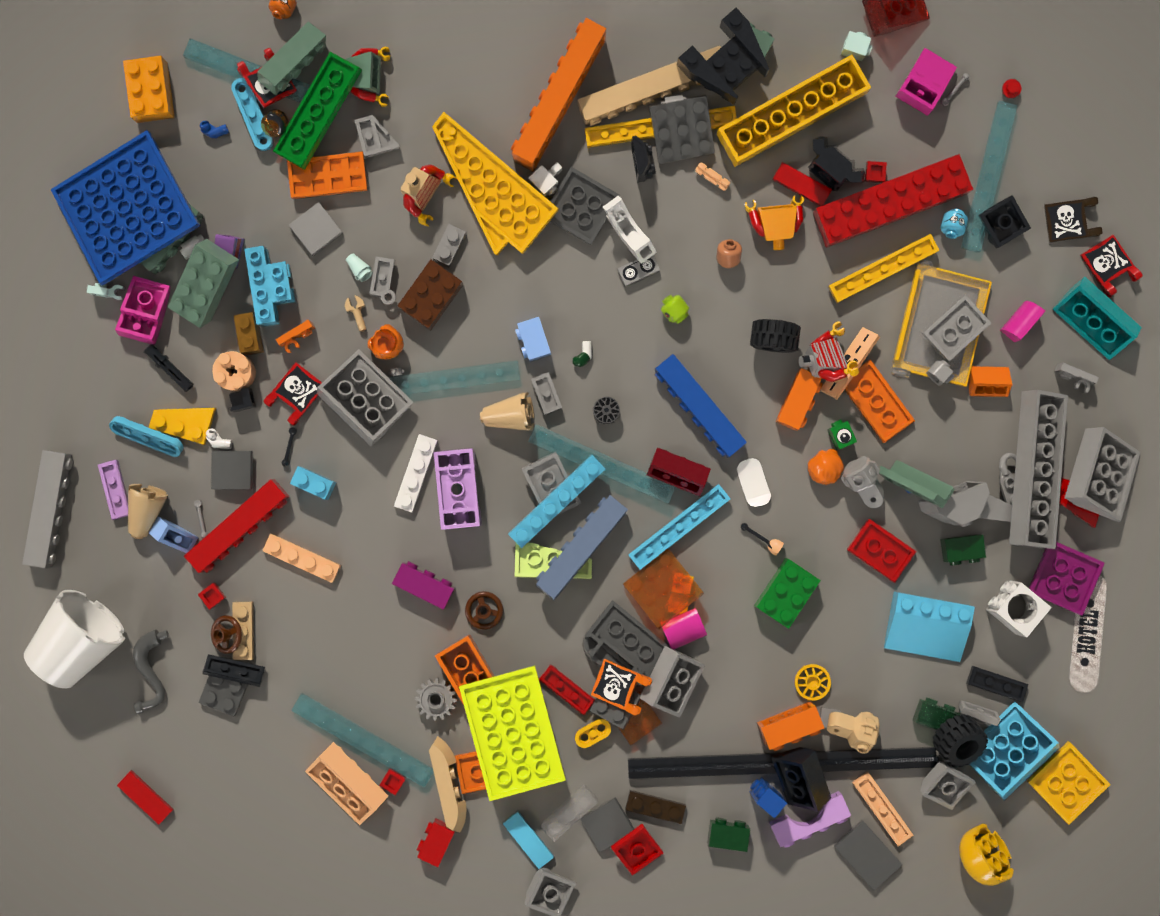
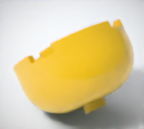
M980 824L963 835L959 844L960 859L967 873L975 881L983 885L994 886L1012 878L1014 869L1010 868V852L996 831L992 834L986 824ZM979 834H985V835H983V836H981V837L975 839V837L978 836ZM999 845V851L991 855H988L989 853H991L992 849L998 847Z

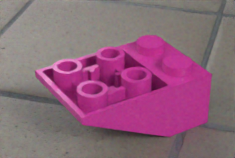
M924 48L895 97L928 116L942 96L957 67Z

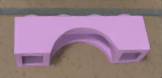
M839 791L830 794L831 799L823 806L816 817L810 821L797 822L786 814L769 821L779 846H784V848L790 847L798 839H808L816 831L823 832L828 830L832 824L846 822L851 814L842 794Z

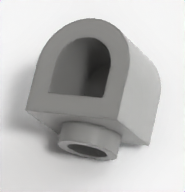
M937 360L926 372L928 377L938 386L943 383L948 384L954 377L952 374L954 371L950 369L951 366L944 360Z

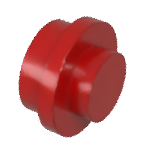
M1015 79L1007 80L1002 86V92L1007 98H1016L1022 90L1020 82Z

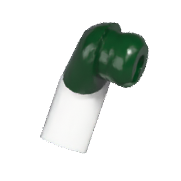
M591 341L582 342V353L575 356L572 360L574 366L583 367L591 360Z

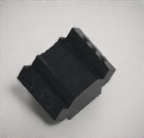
M824 136L813 139V149L817 156L808 166L809 171L832 189V191H838L846 180L851 183L864 181V168L855 169V160H850L838 149L837 145L828 146V138Z

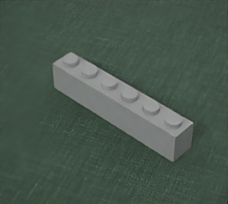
M42 450L22 565L52 568L56 561L55 547L60 539L58 530L63 522L61 513L62 508L66 504L65 490L70 482L68 473L73 465L72 454Z

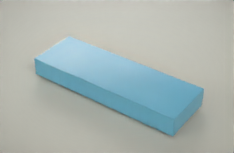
M519 811L503 822L505 828L538 869L554 858L552 852Z

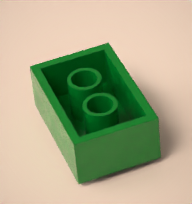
M785 558L754 606L789 629L821 580L790 559Z

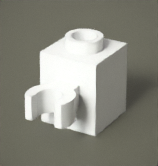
M556 162L547 171L541 165L528 178L529 183L544 197L548 195L551 197L558 189V181L554 177L562 171V167Z

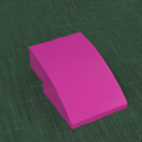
M133 276L120 308L121 315L115 328L117 334L155 345L165 316L171 287Z

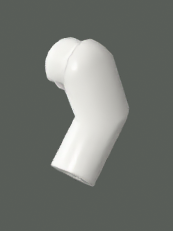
M213 428L206 431V439L213 448H232V440L222 439Z

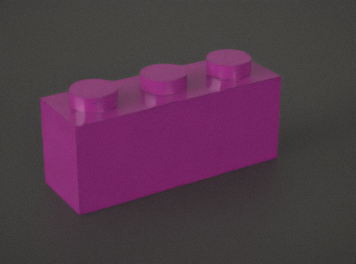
M410 561L407 563L403 562L392 584L444 610L455 590V587L452 586L453 583L444 578L442 580L435 578L436 574L426 569L424 572L417 569L418 565Z

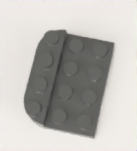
M613 600L585 633L582 643L586 655L600 667L603 660L607 659L650 677L664 647H669ZM637 682L636 685H635V687H636V686H640V685H642V684H640V683Z

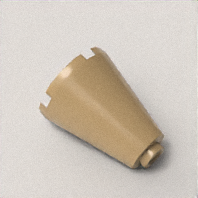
M523 392L484 407L483 411L480 412L481 423H484L486 427L533 430L534 423L531 424V418H534V408L531 397H527L529 393Z
M142 484L129 485L128 533L131 534V537L143 539V537L148 536L167 500L168 494H166V491L148 485V488H141Z

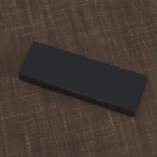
M208 654L203 674L260 687L265 667Z
M975 666L971 667L966 682L968 685L1022 703L1029 685Z

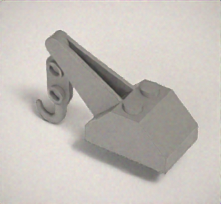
M1006 453L999 460V485L1004 501L989 495L990 492L986 482L966 481L953 487L955 491L943 509L924 499L919 500L921 512L943 523L952 524V526H969L973 524V520L978 518L1011 522L1015 476L1008 470L1006 461L1009 458H1013L1016 461V455Z

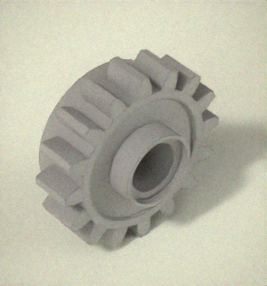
M436 677L435 682L431 678L428 679L427 685L423 682L421 684L423 690L417 689L416 691L420 696L415 697V700L419 701L416 708H422L420 714L426 713V719L433 716L434 721L437 720L438 716L443 720L445 713L450 716L451 711L449 709H455L456 706L453 702L458 700V698L453 696L456 694V691L451 690L452 684L447 685L446 679L439 682V677ZM432 695H439L441 702L438 704L434 703L431 699Z

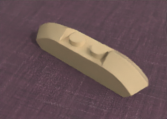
M437 736L429 749L444 819L446 827L460 833L466 819V801L458 800V798H461L459 786L455 787L454 779H456V772L454 767L451 768V765L457 762L451 748L444 740Z

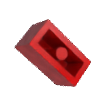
M435 818L433 823L429 822L424 832L428 834L425 841L421 839L416 850L419 851L417 858L439 867L455 831L446 827L445 822Z

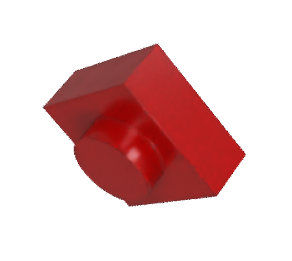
M867 161L865 181L884 183L886 180L887 162Z
M215 582L198 594L209 610L226 598Z
M390 768L379 786L396 796L406 777Z

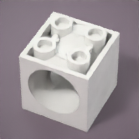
M1010 580L1001 586L999 595L997 597L994 596L988 602L989 607L986 610L1014 634L1027 638L1052 607L1022 582ZM1021 595L1026 603L1025 613L1021 618L1012 620L1008 613L1009 601L1013 597Z

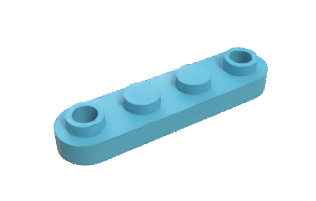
M238 78L234 80L231 86L233 95L254 145L261 151H267L274 143L272 134L256 96L245 79ZM241 87L246 88L244 92H240ZM267 139L266 144H261V141Z
M116 416L109 423L110 429L115 434L167 455L178 457L184 449L179 439L124 417Z

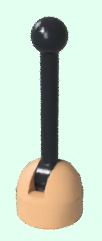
M746 523L741 524L743 531L747 530L767 543L768 550L777 556L784 545L783 542L777 539L769 541L749 528Z

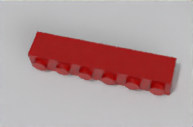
M270 479L187 552L184 557L198 573L210 572L215 567L214 563L218 559L223 560L226 558L233 546L236 548L244 542L243 537L248 533L249 535L253 534L259 528L257 525L260 522L269 520L276 508L281 509L288 503L286 500L290 496L275 479Z

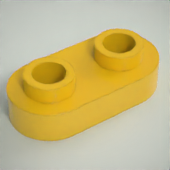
M603 718L594 720L576 732V744L581 748L592 746L610 734L611 725ZM600 724L605 726L603 731L598 730ZM587 734L588 739L582 740L581 735Z

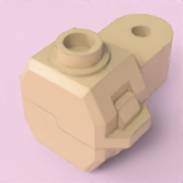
M832 712L829 714L827 731L846 738L850 747L857 749L858 752L868 753L877 742L880 723L878 717H875L870 712H861L857 717L841 712Z

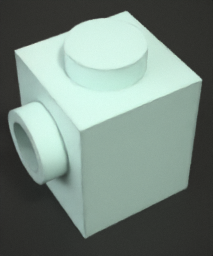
M849 31L841 55L846 57L853 55L856 60L863 61L865 56L870 55L872 45H870L871 38L867 37V34L863 32L855 33Z

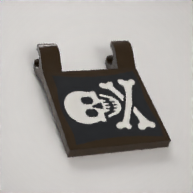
M1091 197L1045 204L1044 209L1049 243L1100 236L1103 233L1102 227L1087 229L1085 207L1096 206L1098 198Z

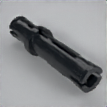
M153 344L144 350V353L156 363L155 366L161 368L184 392L189 391L193 387L194 383L168 360L169 357L167 355H163Z

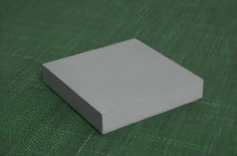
M319 202L289 224L290 228L312 256L343 233Z

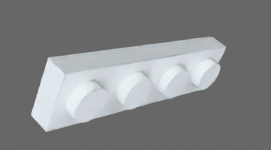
M421 434L418 435L394 507L413 513L438 440Z

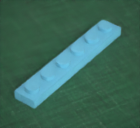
M593 455L589 456L519 522L508 535L523 548L606 468Z
M719 484L629 553V557L641 570L728 502L730 497Z

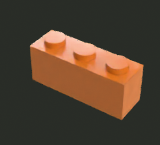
M800 368L775 422L795 431L804 428L807 422L805 415L814 406L815 400H813V397L822 388L823 383L820 382L822 378L813 377L811 372Z

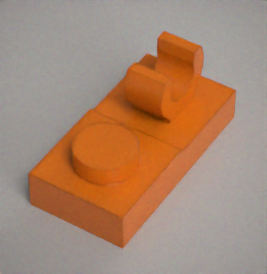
M306 320L275 340L279 346L284 347L285 351L290 354L292 353L289 349L291 344H295L297 348H300V344L295 339L310 336L315 326L310 320Z

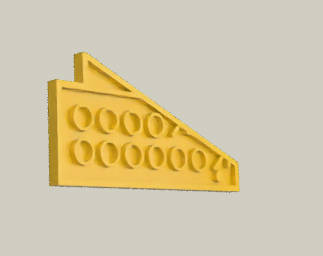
M443 112L432 128L494 254L498 256L508 242L524 254L559 211V208L448 114Z

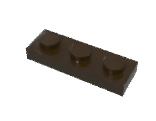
M630 790L625 810L682 824L686 804Z

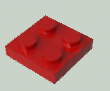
M643 824L611 846L614 853L632 876L664 853Z

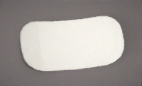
M754 458L740 462L737 472L748 504L757 507L768 503L771 494L760 462Z

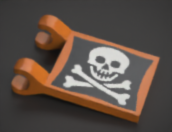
M604 659L591 695L632 715H639L641 707L631 704L629 701L636 683L650 686L652 678Z

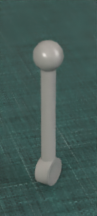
M965 73L962 75L961 81L947 98L942 99V106L949 104L951 97L965 81L969 80V74Z
M196 500L194 501V506L197 507L202 531L201 538L203 539L208 533L205 531L201 511L202 501Z

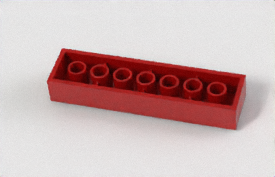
M960 154L820 206L813 211V215L827 248L967 195L973 190Z

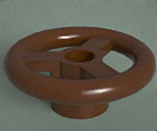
M486 591L478 592L468 599L465 606V615L473 627L481 630L491 629L502 619L503 605L495 594ZM483 597L492 599L497 605V610L491 609L485 603ZM478 599L479 605L476 608V615L473 618L471 615V606L473 602ZM482 607L487 609V614L481 613ZM490 615L496 616V618L488 624L478 623L480 619H486Z
M229 615L217 618L211 628V640L219 652L230 654L236 651L241 644V626L234 617ZM229 621L234 627L225 629L221 623ZM236 634L235 643L228 648L229 640L232 635Z

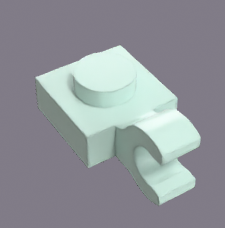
M95 283V286L88 285L87 293L94 296L123 300V297L117 296L116 292L119 289L125 290V288L121 285H114L111 289H108L107 285Z

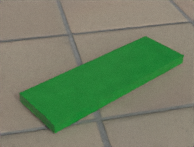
M330 52L273 152L305 170L362 69Z

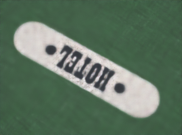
M1102 576L1098 578L1083 616L1075 613L1069 680L1071 686L1076 691L1082 693L1092 691L1098 684L1107 584Z

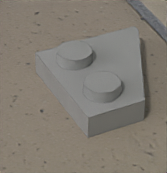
M373 115L355 120L365 158L401 149L400 145Z

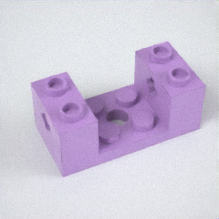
M475 449L434 452L441 530L482 526L475 475ZM456 483H459L463 488L459 495H455L452 492V486Z

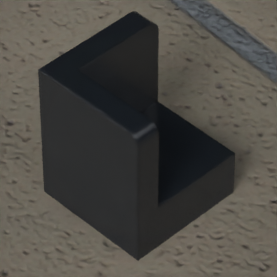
M243 388L239 392L229 394L232 407H229L230 412H239L256 407L251 388Z

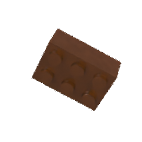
M430 259L397 306L431 331L464 284L460 279Z

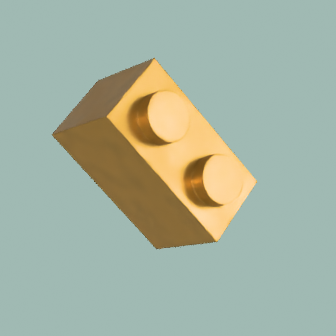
M255 313L234 315L240 353L245 356L263 353L260 327L256 324Z

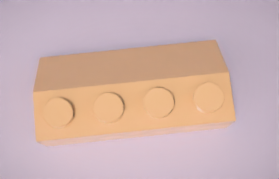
M334 742L305 771L359 825L373 814L388 797L383 788L378 786Z

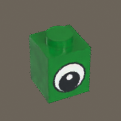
M840 419L831 423L832 427L827 429L836 450L857 442L848 421L842 422Z

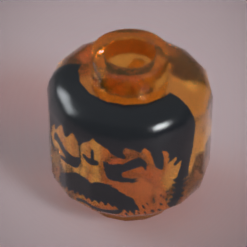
M279 109L270 110L261 120L263 132L275 138L281 136L289 124L287 115Z

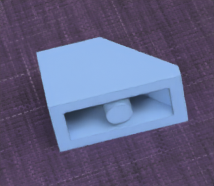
M159 516L149 531V534L158 542L185 553L193 548L198 539L196 535Z

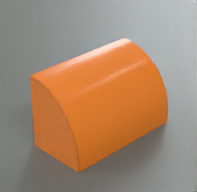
M972 366L968 379L969 395L1008 397L1012 387L1009 367Z

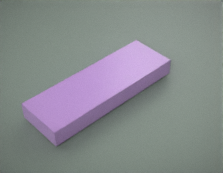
M118 460L98 464L111 519L116 520L127 517L128 496Z

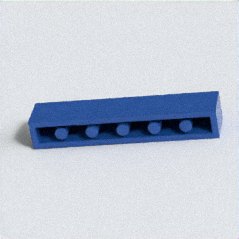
M674 354L655 368L657 373L654 375L661 383H666L669 387L667 391L673 398L677 397L681 401L679 403L680 407L686 413L688 411L693 416L691 420L697 427L701 426L706 431L703 434L710 442L714 441L718 446L716 450L722 457L725 455L727 458L747 443Z

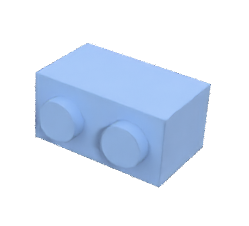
M539 317L517 323L518 329H515L518 340H523L524 347H521L524 359L528 358L529 362L551 355Z

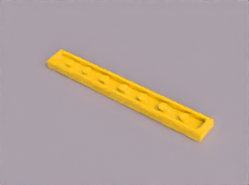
M735 106L708 109L711 129H719L737 119ZM651 118L585 128L587 148L631 142L632 136H637L640 140L654 138Z

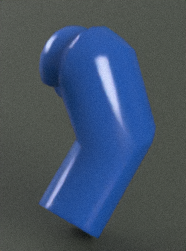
M208 121L200 123L201 132L210 138H218L229 133L226 124L215 127L209 124Z

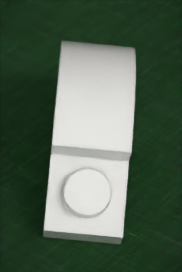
M619 196L603 206L607 214L606 217L612 227L641 264L657 253L651 240L637 226Z

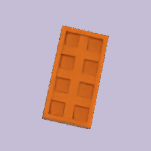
M363 151L312 157L305 170L287 160L292 199L368 191Z

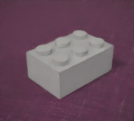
M665 646L650 675L652 683L650 686H645L640 699L657 709L680 718L705 665Z

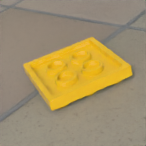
M1069 741L1027 780L1033 789L1068 825L1111 785Z

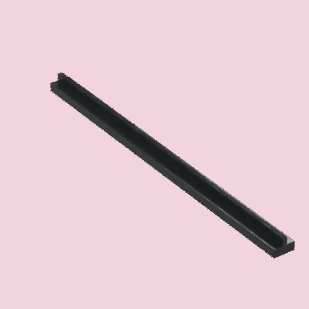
M935 747L871 749L868 753H860L857 750L816 751L823 772L934 768L938 761ZM778 753L628 758V778L775 774L777 772L771 757Z

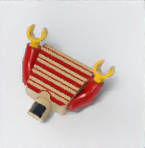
M431 164L422 166L420 169L414 167L406 175L405 182L401 187L404 208L415 218L418 217L419 224L428 227L426 219L433 221V217L422 214L440 185L441 179L450 187H454L450 184L452 178L458 180L456 176L450 173L445 174V171Z

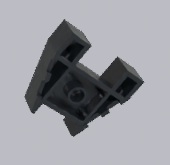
M737 7L721 20L720 28L730 38L724 46L708 60H705L692 45L677 61V66L690 80L698 82L707 90L717 93L732 104H735L738 99V95L734 90L758 70L764 78L769 72V66L753 29Z

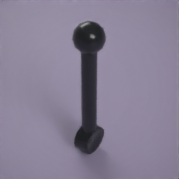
M294 427L289 429L290 437L285 458L282 460L283 466L289 465L290 449L293 437L297 433V429Z

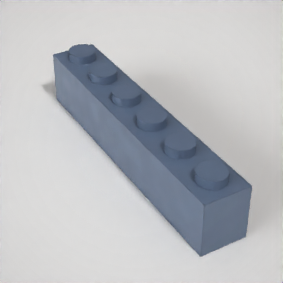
M611 495L607 499L605 497L602 498L597 505L599 509L587 516L585 519L587 523L584 527L579 526L573 533L574 539L571 542L567 541L560 549L562 553L559 557L554 556L549 562V569L546 572L542 571L537 576L536 580L538 582L536 586L552 600L559 596L627 514L628 509Z

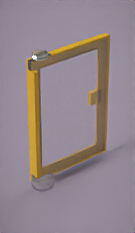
M922 260V263H917L890 374L902 378H909L910 373L928 377L926 372L937 360L946 361L922 333L964 295L984 314L992 284L991 281L932 267L933 262L928 260ZM979 335L953 359L947 362L951 366L950 369L954 371L952 373L954 377L949 383L963 387L967 386Z

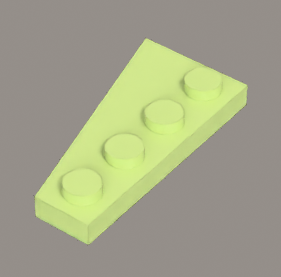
M529 542L521 548L516 543L515 577L537 578L542 571L546 572L549 569V562L554 556L558 558L562 551ZM588 559L573 579H592V559Z

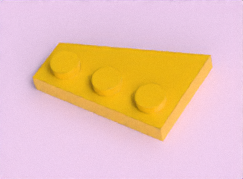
M216 408L154 410L148 428L205 445L207 440L206 431L211 427Z

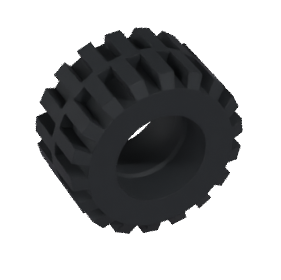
M755 320L752 323L750 346L770 352L792 353L798 351L801 327L795 323L782 320Z
M965 714L947 719L935 731L936 734L933 736L934 747L949 766L952 765V767H963L976 761L983 754V751L986 750V744H988L986 733L974 718L969 715L965 716Z

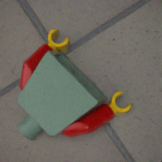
M382 47L381 50L377 48H361L352 57L345 59L362 69L350 92L362 100L373 103L377 101L380 106L386 107L388 104L382 103L380 99H389L386 94L377 96L376 93H380L381 59L383 61L390 60L389 55H383L384 52H390V49L388 47Z

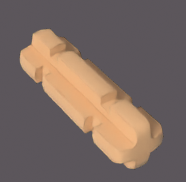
M699 163L695 169L696 173L704 175L705 179L714 185H719L718 188L723 191L730 185L729 180L726 178L722 179L720 174L711 168L708 169L704 163Z

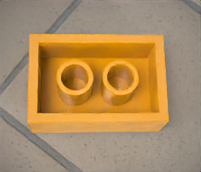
M162 56L123 61L130 117L136 123L175 118L167 61Z

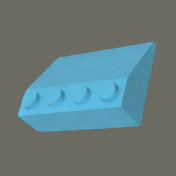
M893 592L884 648L960 662L972 626L975 606Z
M1013 702L999 716L1001 720L998 726L991 724V726L984 730L988 737L986 750L983 751V754L976 761L969 764L1003 800L1007 799L1060 748L1059 742L1016 702Z

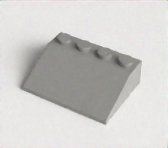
M359 349L317 387V395L371 447L414 403Z
M1105 427L1086 428L1065 498L1078 507L1121 522L1141 452Z

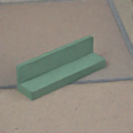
M899 460L895 461L890 470L880 466L879 474L885 480L942 509L955 491L952 486Z

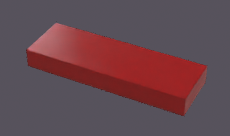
M784 162L781 163L772 179L818 206L824 205L832 189Z
M551 664L539 678L543 684L582 715L586 714L596 700Z
M132 770L117 785L158 825L174 810Z

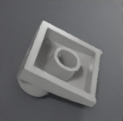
M945 761L937 763L923 779L920 791L924 797L953 810L954 806L976 782L974 779L953 768L952 765L949 766Z
M541 868L535 873L526 892L525 905L551 916H561L577 883L551 872L548 868Z

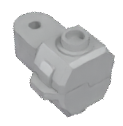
M867 456L849 462L841 476L844 485L850 487L854 492H858L868 507L878 508L882 505L884 490L877 480L880 472L877 463L871 461Z

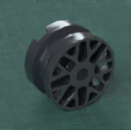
M611 397L598 399L593 407L595 419L603 424L614 422L620 413L618 402Z

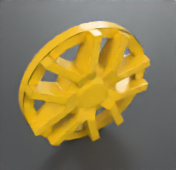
M809 664L803 666L795 675V688L799 695L807 700H819L826 696L830 690V675L819 665ZM811 667L812 674L808 675L807 668ZM814 667L820 669V671L816 674ZM802 671L805 672L806 677L800 676ZM824 672L826 676L820 679L818 676ZM798 679H804L805 683L798 684ZM828 680L827 687L821 684V682ZM820 686L825 689L823 693L818 690ZM799 687H805L803 693L800 691ZM808 689L811 690L809 697L805 695ZM816 690L820 696L813 697L814 691Z

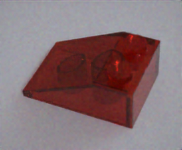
M862 0L874 37L930 19L924 0Z

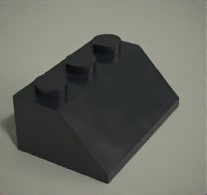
M798 747L771 757L788 805L819 812L831 799L815 750Z

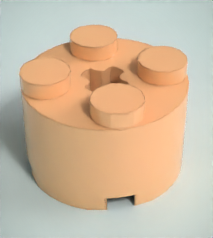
M230 351L220 354L213 365L214 381L222 388L230 391L239 392L241 391L240 389L251 386L256 377V369L249 357L238 352ZM232 369H236L237 374H232Z

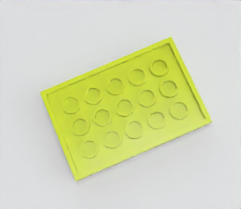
M535 665L459 686L489 801L566 781Z

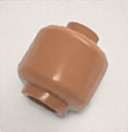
M732 239L720 242L717 248V262L724 268L737 266L741 261V245Z

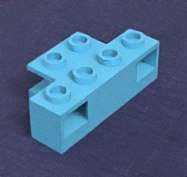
M264 246L246 248L244 251L256 324L260 327L278 325L280 320L277 305L296 302L294 289L290 288L289 278H292L290 265L286 264V261L270 264L269 252Z

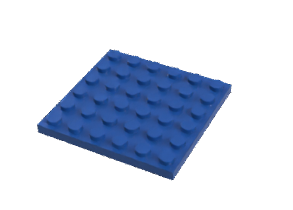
M148 130L51 189L92 271L101 285H105L200 227L195 214Z

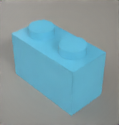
M301 466L297 467L290 484L325 500H329L337 483Z

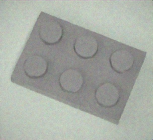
M964 295L927 328L922 335L949 362L984 331L991 322Z
M556 452L521 468L539 504L568 477ZM577 496L559 514L582 504L579 497Z

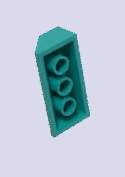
M1085 276L1053 308L1061 318L1108 360L1112 359L1135 340L1142 328Z

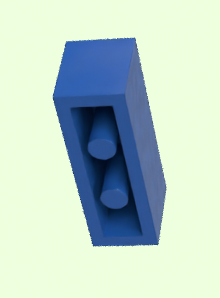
M762 777L760 780L756 779L750 786V794L755 802L773 818H776L787 804L781 793Z

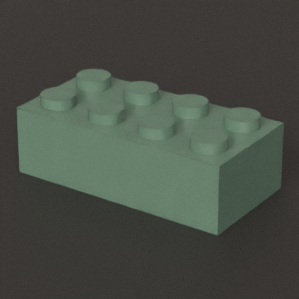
M208 239L195 244L168 308L199 328L211 322L239 259Z

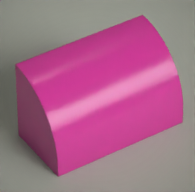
M1024 301L1000 331L1014 343L1020 341L1044 314L1045 310L1031 301Z
M696 608L660 623L671 649L679 648L707 635Z

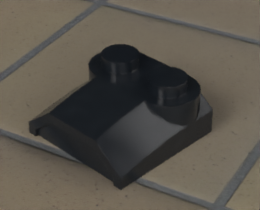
M632 136L631 150L637 183L644 182L646 179L653 178L652 174H656L655 164L650 162L652 147L651 144H647V141H641L637 136Z
M1013 195L979 214L988 233V240L995 248L1003 246L1031 229Z

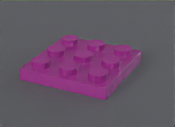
M1056 542L1055 549H1045L1029 589L1041 599L1083 616L1105 563Z

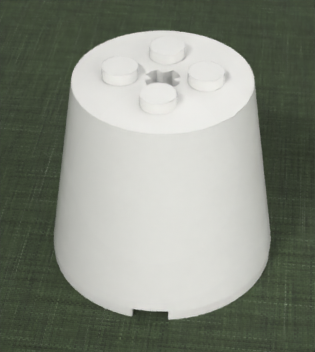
M64 590L59 593L24 651L25 662L39 678L55 687L65 689L75 685L125 640V637H123L125 630L118 618L99 601L92 602L85 598L86 594L75 590Z

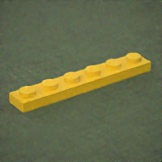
M929 234L829 285L828 288L834 300L838 303L940 250L932 235Z

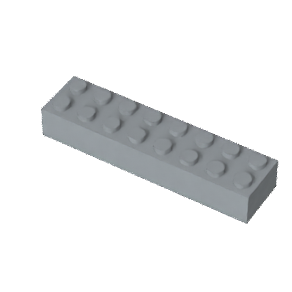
M1042 390L1022 391L1009 545L1041 549L1056 548L1068 395Z

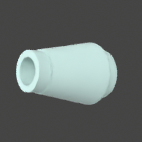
M353 253L346 258V262L356 280L364 282L371 277L373 273L371 267Z

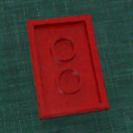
M867 519L847 548V551L893 583L897 581L917 552L871 519Z

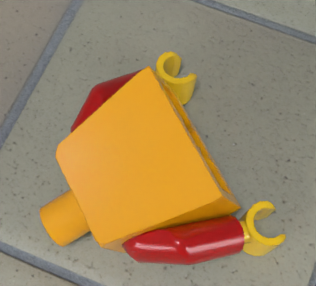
M793 196L791 204L758 207L757 210L756 201L753 200L754 206L752 208H749L747 202H745V210L749 213L752 227L766 241L773 240V250L785 249L784 239L793 238L794 233L799 230L803 222V207L801 205L804 202V197H800V203L796 202L795 196Z

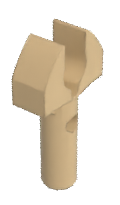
M355 295L357 301L356 309L351 306L349 298L345 302V309L347 312L351 311L354 314L360 332L366 330L361 309L365 307V303L360 297Z

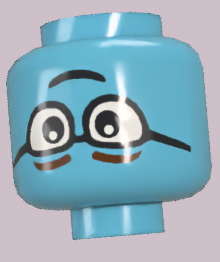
M951 209L944 213L940 229L946 237L955 239L965 233L968 217L960 209Z

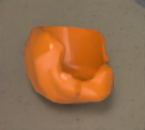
M386 324L381 326L380 330L375 331V335L368 340L367 345L376 358L384 360L397 357L404 347V342L401 334L394 327Z
M835 449L821 450L809 460L807 470L813 481L822 485L834 484L841 477L844 464Z

